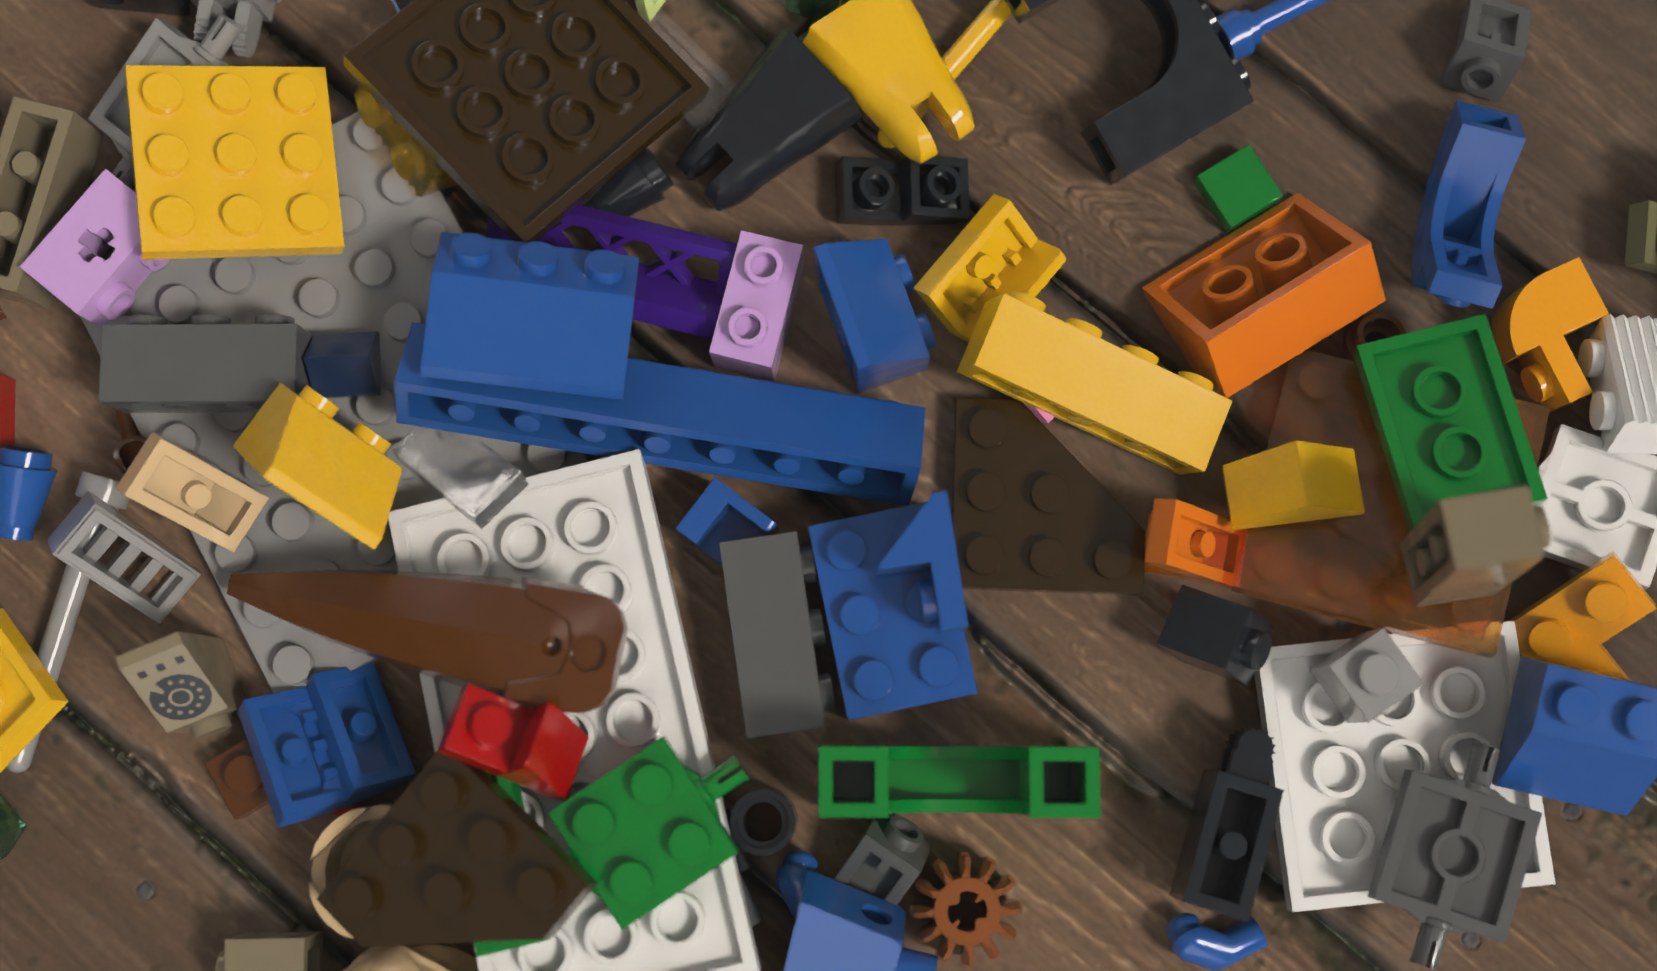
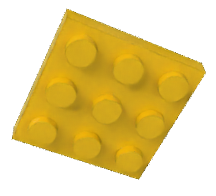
M125 66L142 260L342 254L345 245L326 67Z

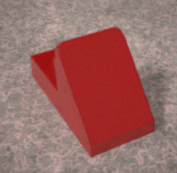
M468 683L460 690L437 752L563 802L568 798L588 736L555 704L549 701H545L530 709Z

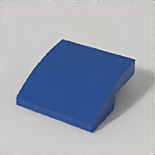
M374 662L352 671L344 667L312 674L306 687L244 699L238 710L278 828L356 804L412 780L416 775Z

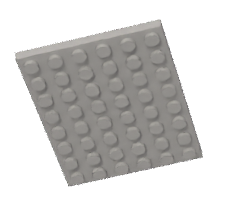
M378 101L332 125L345 245L342 254L171 259L160 270L152 271L135 291L136 296L131 307L122 316L107 323V325H126L128 316L152 315L166 318L168 324H191V316L209 314L228 317L231 319V324H255V316L279 314L293 317L295 324H298L313 336L320 334L379 332L381 396L327 399L340 408L334 415V420L350 431L360 421L392 444L385 455L403 469L390 511L589 462L584 453L396 423L394 380L412 322L426 324L431 275L441 233L463 234L464 231L414 139ZM109 248L104 255V259L110 258L115 248ZM81 317L101 356L102 328ZM257 412L130 413L141 436L148 439L150 434L154 432L187 451L199 454L269 497L235 552L191 530L190 532L273 693L306 687L311 675L344 667L352 671L368 663L380 660L305 631L228 595L227 590L231 574L304 570L399 571L389 520L387 521L382 540L375 549H372L263 478L232 447Z

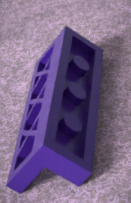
M582 205L577 206L537 240L556 247L586 250L575 247L562 232L567 227L575 225L587 228L600 243L599 246L588 251L609 250L619 255L630 256L623 248V245L632 240L648 243L661 259L651 265L638 263L632 319L713 339L737 243ZM488 215L486 238L513 241ZM693 255L721 261L718 282L695 277L683 261Z

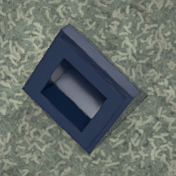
M379 332L320 334L313 336L303 358L312 389L325 398L381 396Z

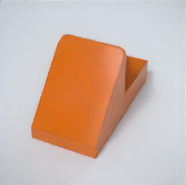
M1154 498L1153 510L1148 516L1144 541V572L1222 587L1239 588L1248 529L1231 531L1230 519L1178 499Z

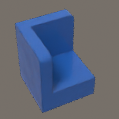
M716 477L676 527V530L684 538L721 566L719 542L774 535L779 532L778 525L772 519Z

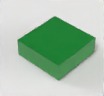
M1250 144L1200 173L1193 181L1226 233L1276 204L1283 197L1282 192Z

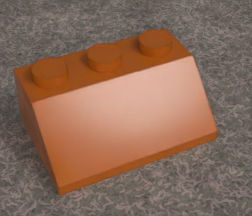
M1296 193L1142 287L1146 299L1193 371L1212 381L1215 385L1214 389L1226 398L1250 386L1259 378L1295 356L1302 354L1311 346L1347 324L1354 322L1360 316L1386 301L1371 241L1300 193Z

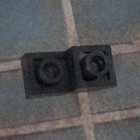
M843 156L835 163L836 224L879 226L961 223L970 219L968 159L935 156L919 164L908 157L902 161Z

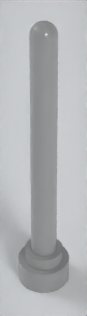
M82 471L75 492V496L81 497L80 500L87 492H91L117 511L120 508L127 509L130 498L124 496L116 489L120 482L119 480ZM97 522L78 546L84 549L104 525ZM66 564L37 657L56 684L90 581L88 577ZM41 731L6 767L9 771L20 773L29 768Z

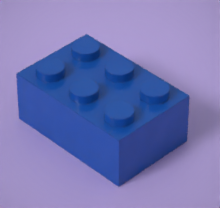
M926 502L808 526L848 721L978 693L965 631L938 634L936 619L925 621L923 619L918 580L929 579L928 568L887 575H875L878 565Z

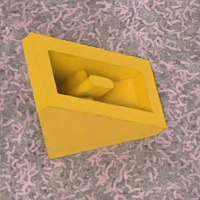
M1296 440L1222 466L1231 531L1363 515L1365 512L1355 453L1352 448Z

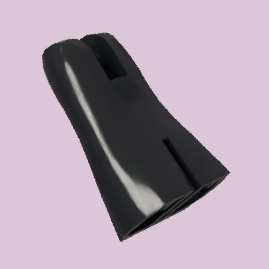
M783 27L753 61L728 97L688 140L681 150L675 166L688 181H691L704 174L726 153L734 160L712 180L703 193V198L716 211L720 212L730 209L751 197L761 187L785 170L822 148L863 118V115L850 93L791 30Z

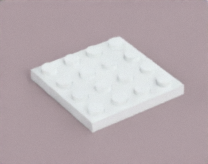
M1515 621L1389 634L1424 684L1377 718L1367 723H1347L1310 671L1311 667L1353 638L1271 647L1265 664L1258 671H1254L1262 731L1269 732V737H1273L1272 742L1276 745L1273 749L1275 754L1271 755L1273 764L1269 775V785L1284 790L1275 822L1286 909L1288 911L1299 912L1383 903L1367 896L1405 769H1413L1443 780L1463 779L1472 750V742L1500 749L1520 663ZM1491 784L1490 788L1496 790L1509 802L1542 813L1521 888L1556 884L1542 796Z

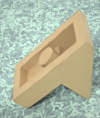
M154 432L150 434L116 487L124 496L232 552L236 551L269 499L263 493L199 454L187 451Z

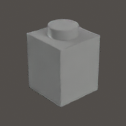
M1384 628L1361 632L1310 668L1312 674L1347 723L1371 722L1424 684Z

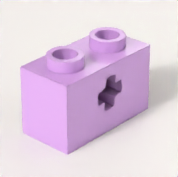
M105 169L21 264L20 268L76 314L102 328V325H107L110 320L122 316L133 304L136 296L135 291L152 271H158L166 266L171 259L142 260L136 192ZM111 247L115 248L111 257L107 260L104 259L107 250Z
M741 230L709 350L715 368L775 382L805 267L803 245Z

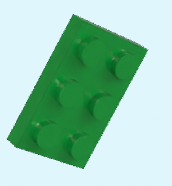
M1486 314L1356 346L1353 356L1409 533L1442 499L1528 485L1533 506L1541 505L1548 499Z

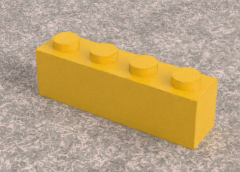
M1011 291L1009 295L1003 293L985 302L957 373L1031 407L1044 411L1057 419L1179 475L1205 472L1232 404V400L1213 392L1215 385L1212 381L1188 371H1179L1178 374L1158 366L1159 358L1146 349L1133 345H1123L1122 348L1101 339L1102 330L1091 323L1075 318H1068L1064 322L1044 312L1046 308L1045 303L1029 294Z

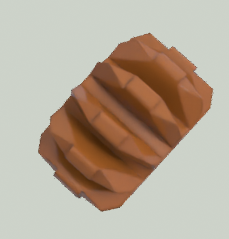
M959 851L956 857L958 873L951 875L947 865L941 858H937L932 861V866L935 873L942 880L939 885L936 886L925 878L918 877L914 883L915 888L922 894L931 897L932 901L913 903L909 906V912L912 917L916 918L934 917V920L922 926L916 935L920 943H926L943 934L935 955H938L939 960L945 962L951 956L955 945L959 944L963 966L972 967L975 962L973 945L981 943L986 955L991 960H995L1000 956L998 947L990 938L993 933L997 932L1009 940L1016 938L1017 930L1009 923L1000 920L1001 915L1021 913L1022 903L1014 899H998L999 896L1011 890L1015 885L1011 875L1000 876L989 885L987 884L994 872L995 860L988 856L984 857L974 875L971 874L969 853ZM961 892H972L971 897L975 903L982 900V912L972 913L971 924L959 925L960 920L956 914L948 917V905L958 904Z

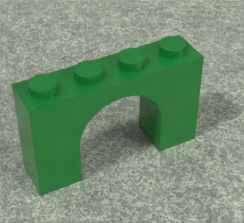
M819 746V817L889 818V814L966 812L1020 814L1029 818H1100L1099 747Z

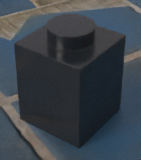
M1182 584L1156 644L1184 663L1248 686L1254 671L1261 669L1271 650L1270 634L1273 626L1252 608Z

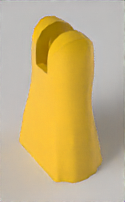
M850 0L813 23L809 28V32L802 43L850 93L857 106L886 135L890 142L910 160L922 164L938 155L936 144L919 115L929 109L948 135L955 141H960L974 130L975 125L968 102L936 49L912 0Z

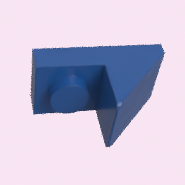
M947 491L932 494L878 565L875 573L876 576L928 568L929 579L918 580L920 603L924 621L936 619L938 634L961 631L968 627Z

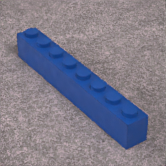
M414 322L411 324L394 380L396 423L603 457L640 449L646 464L904 506L910 505L921 470L926 407L902 404L892 400L883 401L841 394L832 390H817L775 383L766 379L757 380L715 373L705 369H691L649 362L639 358L627 359L623 400L420 376L426 324Z

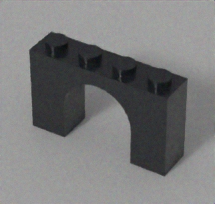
M1005 0L1018 24L1059 1ZM1140 0L1150 10L1160 31L1162 57L1158 72L1144 93L1096 120L1080 132L1110 185L1129 176L1254 102L1248 91L1251 83L1247 71L1237 58L1229 57L1218 38L1220 33L1218 21L1213 11L1204 2L1199 3L1198 0Z

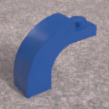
M1456 100L1443 132L1426 184L1416 228L1412 257L1413 287L1428 290V293L1434 294L1436 298L1446 304L1456 307H1468L1472 303L1493 309L1503 285L1494 256V234L1506 186L1526 141L1518 115Z

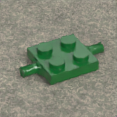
M665 735L548 812V815L568 845L569 855L598 882L592 892L602 898L622 930L739 852V848L721 822L718 803L716 802L717 799L750 779L743 768L725 781L720 782V778L741 765L734 754L731 758L700 777L698 773L682 762Z

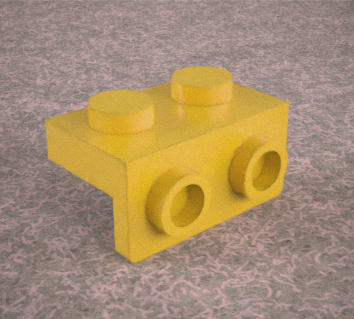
M994 193L914 286V290L951 334L969 342L985 302L1003 293L1009 295L1011 291H1018L1036 297L1065 263L1066 257L1060 248L1043 242L1036 237L1009 199Z

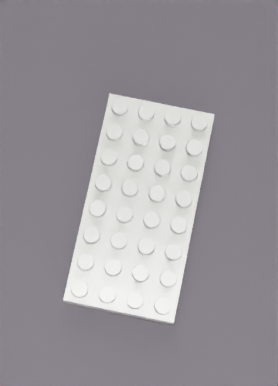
M640 449L390 511L388 520L399 571L510 578L517 582H521L523 577L577 584L594 593L612 599L624 612L628 631L615 692L604 706L591 712L564 713L588 736L567 800L665 735L682 762L698 773L700 777L715 768L649 475ZM419 673L436 753L462 687ZM520 785L525 811L569 854L566 841L548 815L549 811L563 802ZM720 797L716 800L720 819L730 834L723 799ZM735 855L623 930L602 898L591 891L555 936L550 937V940L476 957L479 971H762Z

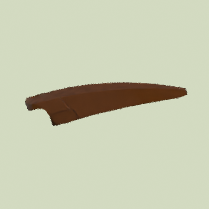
M392 570L281 571L231 574L227 590L228 595L305 631L362 654L460 687L470 683L531 709L545 701H549L555 704L563 713H588L607 703L616 690L628 631L624 612L612 599L594 593L577 584L523 577L521 582H517L510 578Z

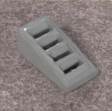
M87 492L48 539L52 555L159 624L201 575L198 569L91 492ZM97 522L104 525L84 549L78 546ZM118 536L125 539L126 542L107 565L99 561ZM142 551L149 555L129 581L121 577ZM164 565L172 572L151 597L147 596L142 590Z

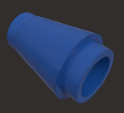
M0 446V538L24 541L33 540L35 528H37L58 471L51 468L53 453L30 448Z

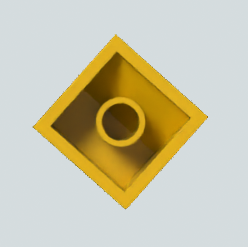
M280 382L232 447L263 478L367 546L375 549L383 538L403 469L385 455L392 444L360 421L350 431L334 420L333 417L340 408L308 385L298 395Z

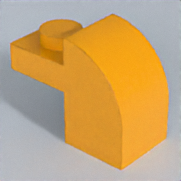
M1580 257L1544 272L1509 295L1496 310L1490 328L1502 363L1506 364L1514 359H1518L1522 367L1521 380L1526 392L1531 399L1541 404L1546 414L1593 393L1564 337L1587 327L1609 313Z

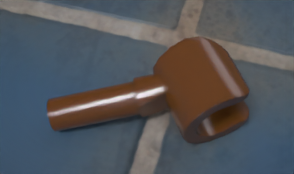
M116 410L122 432V441L116 445L113 451V458L123 474H125L147 438L141 436L130 413H122Z

